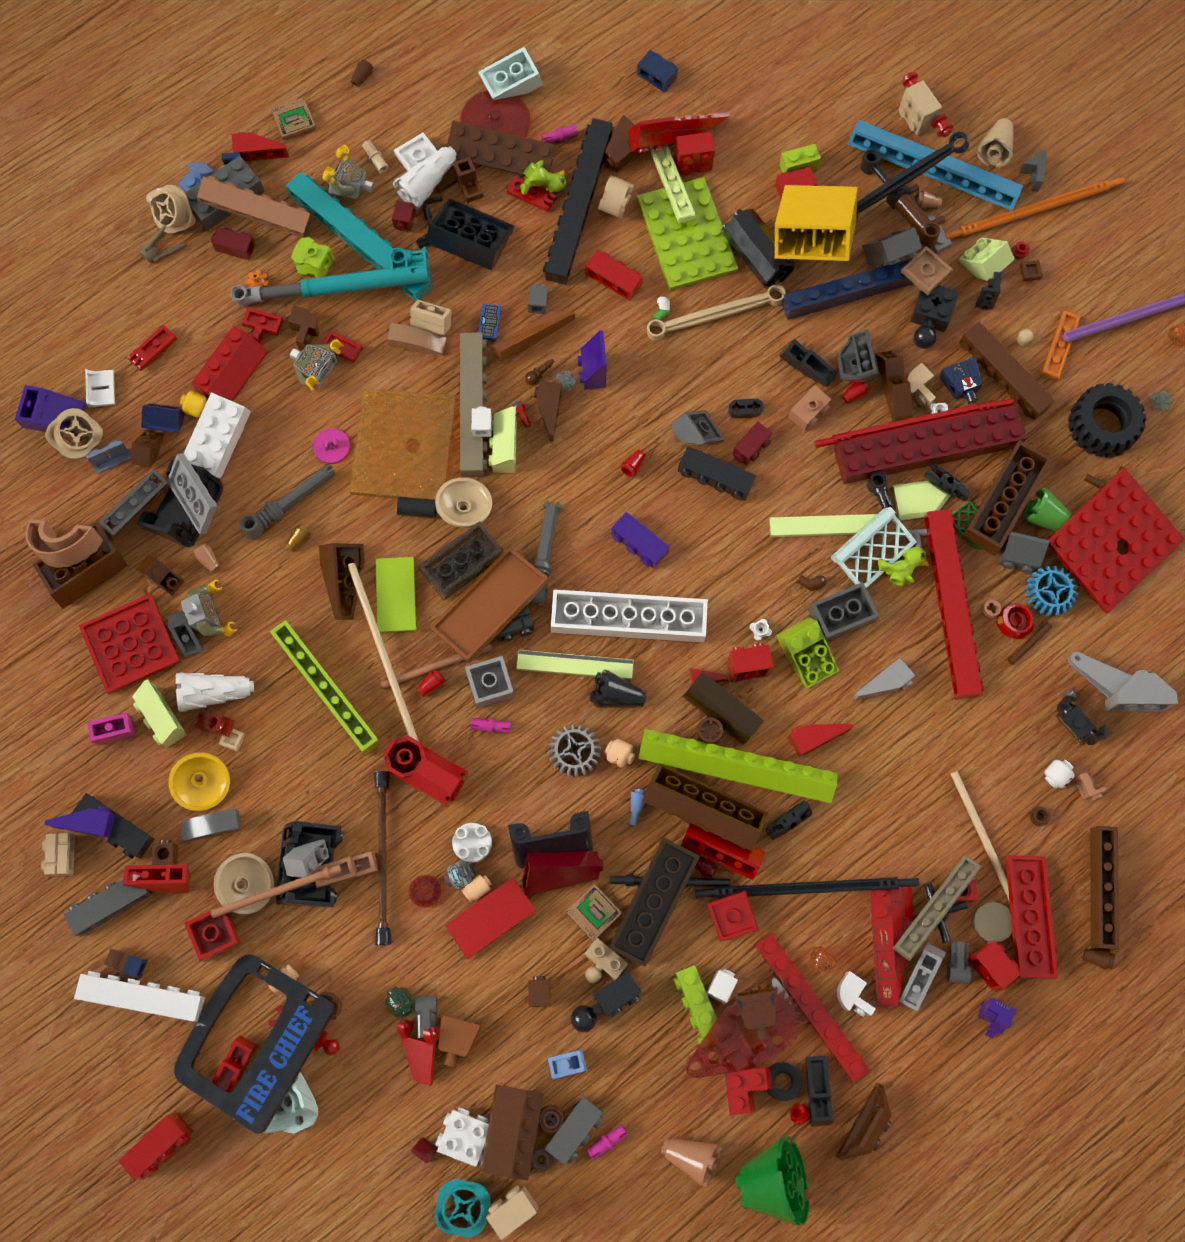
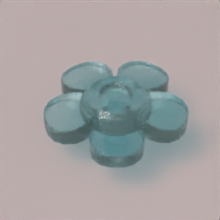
M569 370L564 371V373L559 372L556 375V379L559 380L557 383L562 384V388L566 392L572 389L571 385L576 384V379L571 377L572 373Z
M1161 390L1159 394L1153 393L1151 396V400L1154 401L1152 407L1154 409L1160 407L1161 410L1165 411L1169 408L1168 404L1173 402V397L1167 396L1166 390Z

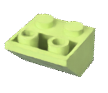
M981 238L975 245L966 250L958 260L977 279L988 281L989 278H992L994 272H1001L1015 259L1007 241Z

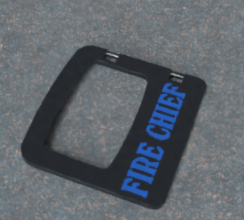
M244 955L235 962L191 1031L175 1063V1077L182 1085L252 1132L262 1134L268 1128L334 1014L335 1006L328 999L253 955ZM262 967L269 970L266 977L259 973ZM253 974L286 995V1002L252 1065L231 1093H228L196 1072L194 1064L209 1033L227 1003L247 975ZM309 995L316 999L313 1006L306 1002Z

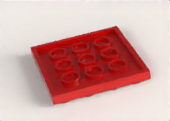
M151 593L79 625L108 695L181 663Z

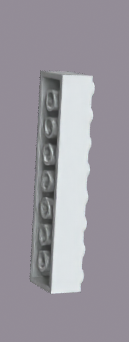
M553 590L551 633L704 642L706 638L708 599Z

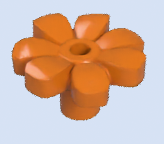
M256 270L255 273L250 272L248 274L250 279L245 281L249 287L261 286L263 288L269 285V282L266 281L268 279L267 274H262L260 270Z

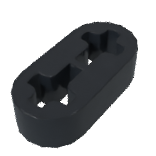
M755 398L733 400L729 404L728 413L732 418L736 419L758 417L761 415L764 405L761 400ZM752 405H756L758 410L754 411ZM734 406H738L739 412L734 410Z

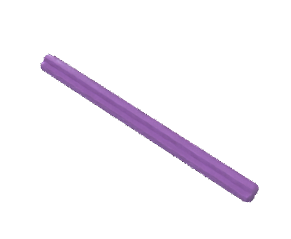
M1185 293L1067 331L1063 334L1065 342H1071L1184 305Z

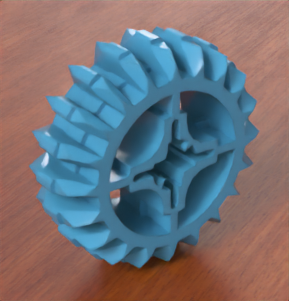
M1046 566L1044 570L1039 568L1037 572H1033L1031 574L1032 578L1027 580L1029 585L1025 587L1029 591L1025 597H1031L1028 604H1035L1033 610L1039 608V614H1043L1046 611L1047 616H1050L1052 613L1054 616H1058L1059 613L1065 614L1066 610H1070L1072 604L1076 603L1075 598L1078 596V593L1075 592L1078 586L1072 584L1075 579H1069L1070 573L1064 574V568L1057 571L1056 566H1053L1051 569L1049 566ZM1045 579L1044 587L1038 590L1039 581ZM1065 593L1063 603L1059 604V595Z

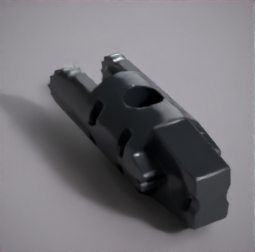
M932 463L930 466L931 471L935 474L931 472L924 474L926 479L954 498L958 497L965 501L971 493L964 487L961 481L935 463Z
M804 800L776 818L765 828L768 836L774 840L808 819L812 815L808 801Z

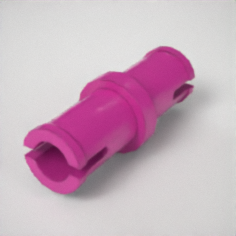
M573 124L561 129L558 127L555 131L541 134L542 139L550 138L543 142H563V139L577 136V130L570 132L576 129V125Z
M472 717L470 730L509 734L511 721Z
M620 1124L619 1127L608 1135L604 1134L601 1136L602 1139L588 1148L587 1151L595 1161L606 1151L614 1149V1145L629 1135Z

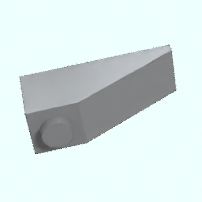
M899 658L859 690L853 698L859 700L897 692L901 688L905 690L913 684L911 680L915 675Z
M927 943L899 1000L900 1003L918 1012L946 954L945 951Z

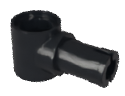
M878 471L871 475L867 488L874 496H877L883 510L886 507H893V503L887 493V477L884 473ZM873 480H878L881 485L874 484Z

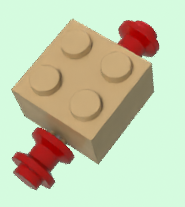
M916 72L907 73L902 81V85L904 87L908 86V88L905 89L898 109L900 115L905 118L910 130L914 131L916 136L932 128L938 129V137L949 136L954 126L952 123L946 122V114L940 115L942 106L924 80L917 81L918 74Z

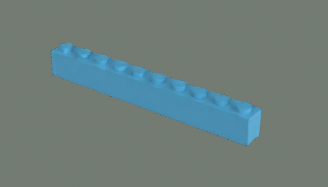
M858 120L854 127L848 145L863 151L875 149L881 154L882 159L905 168H909L936 151L861 120ZM951 156L946 157L922 174L1011 211L1023 188V185Z

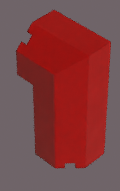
M410 736L391 740L383 753L387 770L392 776L447 808L450 806L448 801L453 802L465 783L462 781L463 776L466 778L468 776V771L426 748L421 742Z

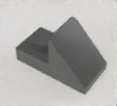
M1044 150L1026 161L1020 170V173L1031 174L1030 183H1032L1033 191H1039L1044 182L1047 151Z

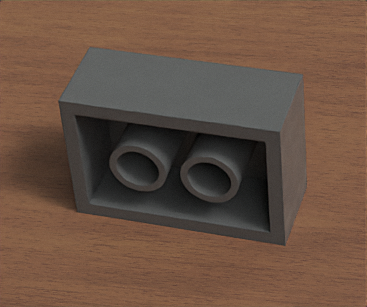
M915 227L889 233L862 245L869 266L876 265V267L898 263L900 259L914 256L917 254V250L922 249Z
M863 582L813 602L808 608L811 618L818 621L827 642L873 624L880 617Z

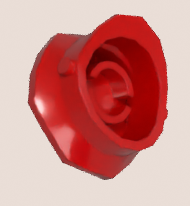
M1019 603L1005 606L997 616L996 623L999 630L1009 638L1023 639L1034 629L1032 612Z

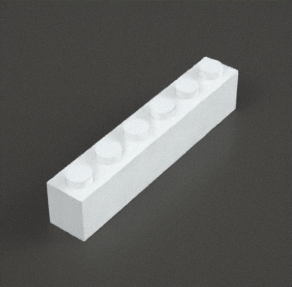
M88 971L87 975L80 974L74 999L194 1022H198L205 1001V997L199 996L200 992L188 990L186 994L179 992L180 988L168 986L167 990L160 989V984L148 982L147 986L140 985V980L129 978L127 982L120 981L121 977L108 975L106 979L100 977L101 973Z

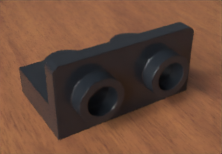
M994 272L992 278L988 279L987 287L981 288L975 307L983 310L994 308L1001 290L1002 272Z

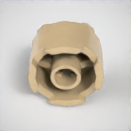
M614 176L609 177L598 209L622 219L625 207L631 198L634 184Z

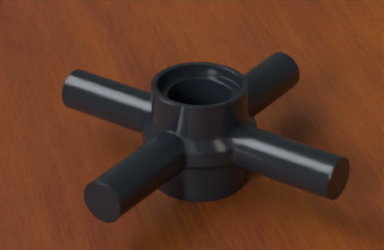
M932 883L924 884L930 900L935 891ZM966 900L955 903L938 924L943 944L951 942L945 924L948 915L967 909Z

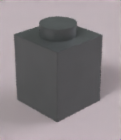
M542 284L530 285L528 313L546 314L549 297L548 286Z

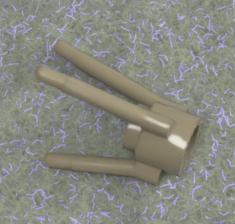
M163 225L149 243L139 250V253L148 262L151 260L157 262L160 258L185 247L186 243L156 255L158 250L153 244L166 229V225Z

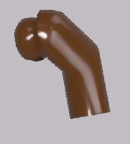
M801 575L796 583L809 591H814L824 587L826 579L824 576L819 575L809 580Z

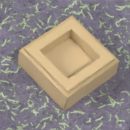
M226 726L218 744L238 752L246 734L232 728L228 738L227 734L230 727Z

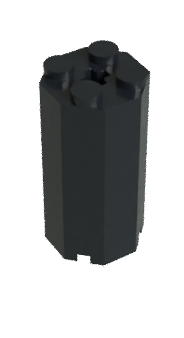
M754 209L737 210L730 222L722 227L726 239L765 289L776 285L775 282L778 280L783 282L794 271L796 263L793 259H775V236Z

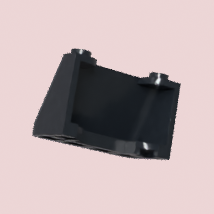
M172 459L167 468V478L172 469L174 459ZM191 464L203 485L207 488L208 493L217 504L223 492V484L204 467ZM171 487L156 514L146 511L137 522V525L187 548L193 546L200 535Z
M588 811L578 812L571 817L570 831L531 837L529 828L522 823L508 825L516 865L522 869L525 866L527 853L593 851Z
M299 821L287 823L282 833L277 886L303 878L287 876L283 858L295 847L323 839L325 840L329 857L321 865L333 862L334 848L341 844L343 839L341 826ZM316 882L276 896L277 905L332 908L337 901V892H334V888L331 885L317 888Z

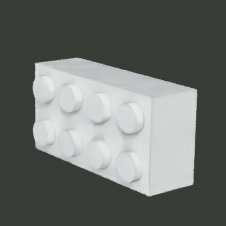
M211 393L185 449L184 454L192 465L204 467L213 476L221 479L251 411L242 405Z

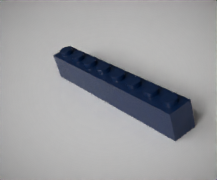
M913 258L785 294L782 306L788 320L912 285L914 283L901 273V270Z

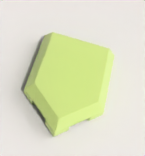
M929 480L892 485L899 521L924 518L928 511L940 510L951 496Z

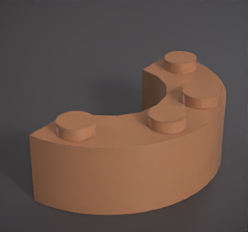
M33 519L29 520L25 533L28 546L45 564L52 567H70L97 552L103 542V539L92 526L76 525L68 534L56 538L57 534L46 521Z

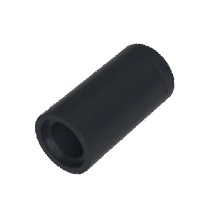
M398 497L397 515L436 518L437 510L434 499Z

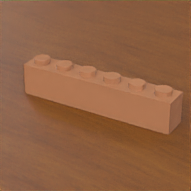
M203 176L197 195V202L303 238L310 215L306 209L301 207L293 208L287 202H276L267 195L259 196L250 189L244 188V190H241L232 183L226 182L224 184L218 182L219 180L215 177L208 176L207 178Z

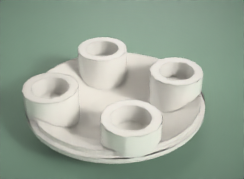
M477 823L464 824L456 830L453 836V850L461 860L470 863L479 862L491 850V835L483 825Z

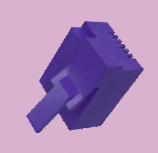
M994 998L984 1001L977 1017L991 1023L989 1024L990 1029L985 1035L993 1038L998 1033L1002 1034L1004 1030L1010 1028L1016 1009Z

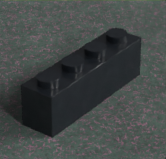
M687 446L678 465V472L686 478L692 477L702 485L708 484L718 492L731 494L737 500L746 501L756 478V475L690 446Z
M86 793L72 813L89 808L97 809L98 806L109 807ZM110 809L109 812L115 814V819L107 842L115 848L118 846L124 848L123 853L133 859L135 856L141 859L155 838Z

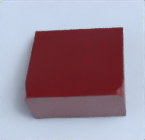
M422 1137L411 1151L427 1164L434 1157L438 1148Z

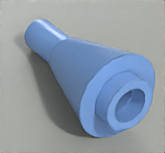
M635 788V792L631 791L632 813L629 821L630 825L637 826L639 813L641 814L646 802L642 801L646 793L644 790Z

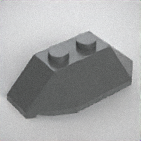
M869 330L850 335L848 342L837 356L841 379L864 383L880 378L877 358Z

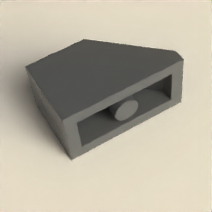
M183 610L169 615L168 628L184 657L203 651L198 631L189 626Z

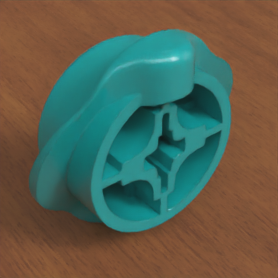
M460 1179L445 1183L438 1193L434 1214L435 1222L439 1229L444 1233L460 1235L462 1237L478 1235L487 1223L486 1217L490 1207V1195L487 1189L479 1183ZM465 1189L472 1191L475 1195L467 1200H462L456 1191ZM449 1196H451L455 1207L446 1216L445 1204ZM479 1200L480 1210L474 1221L470 1209ZM459 1203L463 1205L468 1204L465 1208L467 1211L465 1214L462 1212L456 1213L459 1209ZM457 1217H464L469 1225L458 1227L451 1224L450 1221Z

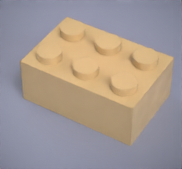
M517 1185L508 1192L504 1201L500 1198L490 1205L486 1218L500 1240H502L537 1214L538 1205L525 1186L520 1188Z

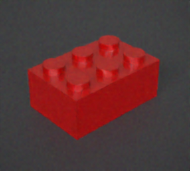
M179 1113L167 1114L118 1162L134 1181L138 1179L144 1180L147 1177L150 1178L159 1170L157 1167L162 1162L166 1163L175 1155L173 1151L179 1146L183 1147L190 1141V1135L194 1131Z

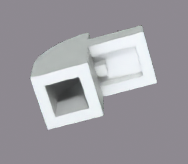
M850 971L845 973L838 985L837 999L839 1004L845 1011H850L852 1006H854V1011L863 1017L865 1015L872 1016L875 1008L859 998L867 983Z

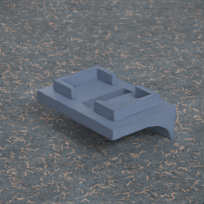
M121 440L109 443V446L100 450L95 449L86 456L97 474L132 459L129 450Z

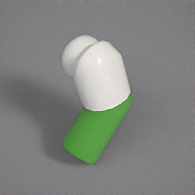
M663 296L657 300L659 311L652 316L653 320H662L670 312V301L667 297Z

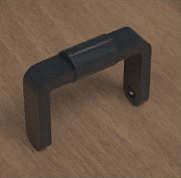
M441 196L429 198L423 202V213L425 220H428V224L432 222V216L427 205L441 202L443 200Z

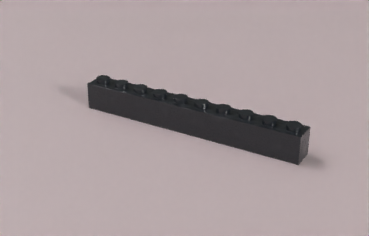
M592 118L591 124H587L585 132L587 137L586 140H582L581 155L578 154L576 160L577 170H573L571 178L573 183L572 185L569 184L567 189V195L569 196L563 202L562 210L564 212L558 218V231H554L553 247L550 246L548 251V257L550 258L543 267V272L548 281L567 285L605 159V150L612 136V122Z

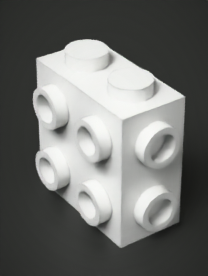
M458 1107V1110L453 1109L452 1113L448 1112L443 1123V1125H446L444 1134H439L435 1144L439 1146L437 1152L477 1167L478 1163L482 1162L489 1118L481 1115L475 1118L469 1115L470 1111Z

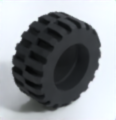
M1101 383L1095 387H1090L1080 396L1072 407L1068 421L1071 422L1068 425L1069 431H1073L1071 436L1074 441L1077 440L1079 442L1077 445L1080 448L1084 447L1089 454L1092 452L1096 453L1095 456L1097 457L1105 455V457L1109 458L1114 455L1123 454L1140 438L1146 426L1144 423L1146 421V414H1143L1145 408L1143 404L1140 405L1138 396L1132 395L1130 389L1125 390L1123 389L1124 386L1119 384L1114 386L1113 383H1106L1104 386ZM1101 408L1113 412L1121 423V431L1108 432L1101 429L1094 421L1093 410Z

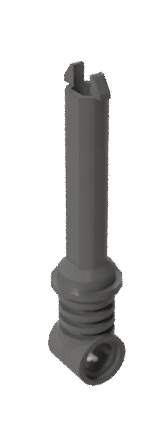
M332 465L324 466L276 502L271 501L269 503L267 501L263 507L264 510L260 509V513H255L256 516L254 514L244 516L240 520L239 526L246 538L249 540L260 538L263 530H265L264 527H269L268 524L272 525V521L280 522L286 510L331 479L335 474L334 470L328 472L333 468Z
M546 501L543 504L545 514L537 557L532 565L549 578L553 571L549 563L558 510H562V506L559 502H557V506H551L549 501ZM547 585L529 603L545 605L548 596Z

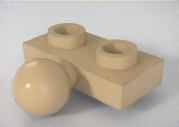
M598 938L584 953L596 965L595 967L588 968L585 972L586 980L590 983H597L601 979L602 970L615 980L628 965L626 961L609 949Z

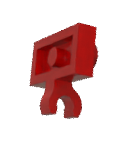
M248 308L242 325L243 327L254 329L251 336L261 344L263 332L278 336L284 320L281 316Z

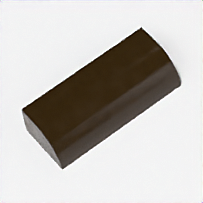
M703 671L682 696L707 717L719 720L723 729L742 745L751 738L764 721Z

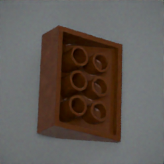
M98 522L91 526L103 539V542L97 552L91 554L85 560L70 567H52L45 564L41 559L33 564L48 592L62 609L71 605L74 601L89 593L90 590L128 566Z

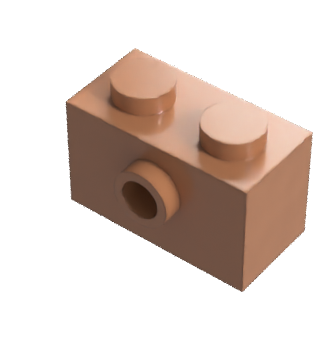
M814 385L790 410L788 418L804 431L808 427L812 428L818 422L817 418L821 414L824 416L831 408L829 406L831 398Z

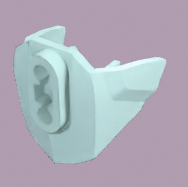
M299 1072L268 1128L263 1133L285 1131L295 1134L314 1125L318 1117V1107L301 1072ZM300 1116L303 1117V1123L300 1121Z

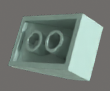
M525 47L478 72L493 100L527 94L543 86L540 74Z

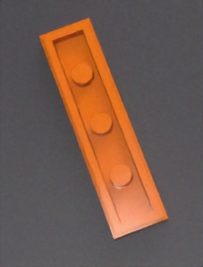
M1065 310L1062 312L1040 375L1057 381L1060 379L1072 341L1065 342L1063 334L1076 329L1081 316Z

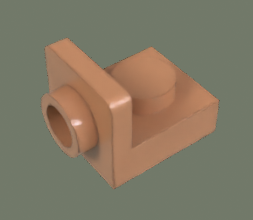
M1087 772L1074 777L1083 800L1090 798L1093 801L1103 797L1101 793L1107 791L1106 787L1095 790L1094 781Z

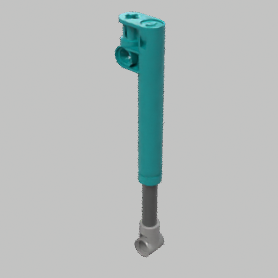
M427 247L417 251L395 248L390 254L391 268L302 279L301 283L264 288L261 286L244 288L241 285H237L232 288L230 295L239 307L245 308L253 303L264 302L266 299L303 295L304 298L430 282Z

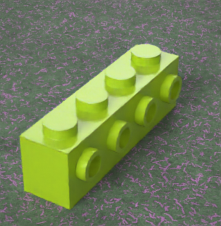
M695 965L675 973L676 978L673 979L677 990L681 989L684 997L681 1000L685 1010L689 1009L692 1017L689 1020L693 1029H697L700 1037H697L701 1049L705 1048L706 1052L726 1045L727 1042Z

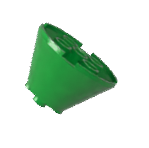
M782 1136L740 1167V1174L735 1178L736 1186L738 1189H741L743 1209H750L795 1226H803L806 1224L809 1215V1201H805V1189H808L805 1166L796 1142H791L789 1140L791 1139L790 1136Z

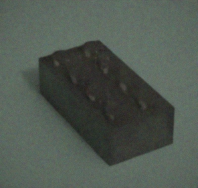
M479 521L419 565V569L440 598L445 601L484 572L503 553V549Z

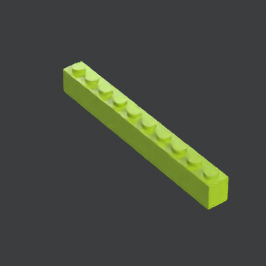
M645 729L638 757L641 760L661 763L667 766L827 803L832 802L837 787L838 773L829 770L817 769L751 752L665 734L655 730Z

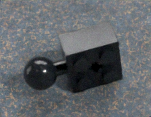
M938 285L929 295H926L920 289L910 320L912 323L922 325L916 329L913 335V340L917 347L921 349L931 348L937 340L935 330L946 331L959 291Z
M629 971L594 993L593 996L597 1003L591 1007L581 1005L573 1010L571 1024L575 1030L583 1033L589 1032L595 1027L597 1017L603 1013L606 1017L611 1015L613 1018L623 1011L621 1007L624 1004L628 1003L630 1006L640 999L638 995L642 992Z

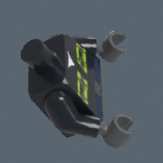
M1075 687L1065 692L1063 699L1057 705L1059 713L1056 717L1080 744L1085 742L1088 745H1094L1102 739H1107L1113 733V730L1109 731L1106 728L1107 724H1104L1096 731L1095 725L1077 705L1071 704L1072 701L1080 697V693L1076 694L1074 692Z

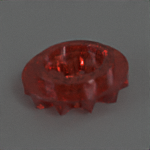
M422 875L411 882L409 896L415 905L430 907L439 900L441 887L434 877ZM426 883L427 889L433 892L427 893L423 900L422 893L416 890L423 889Z

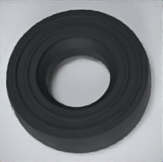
M780 1062L772 1065L770 1070L773 1088L768 1089L767 1092L779 1101L792 1100L799 1094L802 1087L800 1072L789 1063ZM781 1073H785L791 1078V1085L786 1090H780L775 1083L776 1077Z

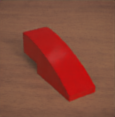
M241 1035L233 1041L226 1058L222 1060L212 1082L226 1092L231 1093L242 1077L258 1045Z

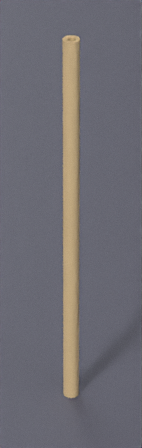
M351 563L348 565L408 736L419 741L355 563Z
M955 771L950 775L1009 899L1007 876L958 771Z

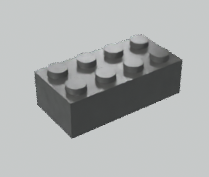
M240 156L210 175L217 178L218 182L224 184L226 182L232 183L241 190H244V188L250 189L256 195H261L265 192L261 180ZM200 182L185 193L188 197L192 214L208 231L232 213L197 202Z

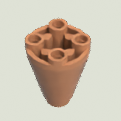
M667 1137L661 1154L665 1155L666 1159L696 1183L707 1188L711 1176L714 1177L718 1169V1165L715 1162L716 1159L720 1158L723 1147L711 1143L679 1138L670 1139Z

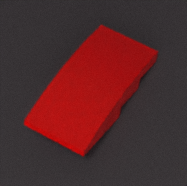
M513 877L445 925V927L468 960L517 926L521 921L536 912V910Z

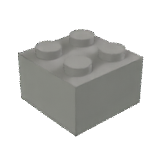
M503 656L465 667L477 708L514 698L513 688Z

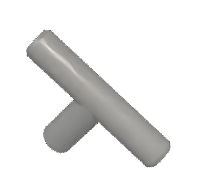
M908 530L917 541L914 546L923 548L921 536H927V530Z

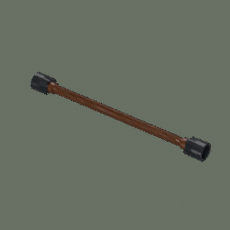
M388 771L374 772L375 789H377L379 795L378 853H380L378 854L380 866V919L378 928H376L375 945H391V932L386 921L387 859L385 858H387V854H385V797L390 782V773Z

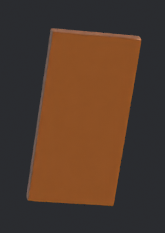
M509 546L429 628L463 659L470 663L550 580Z

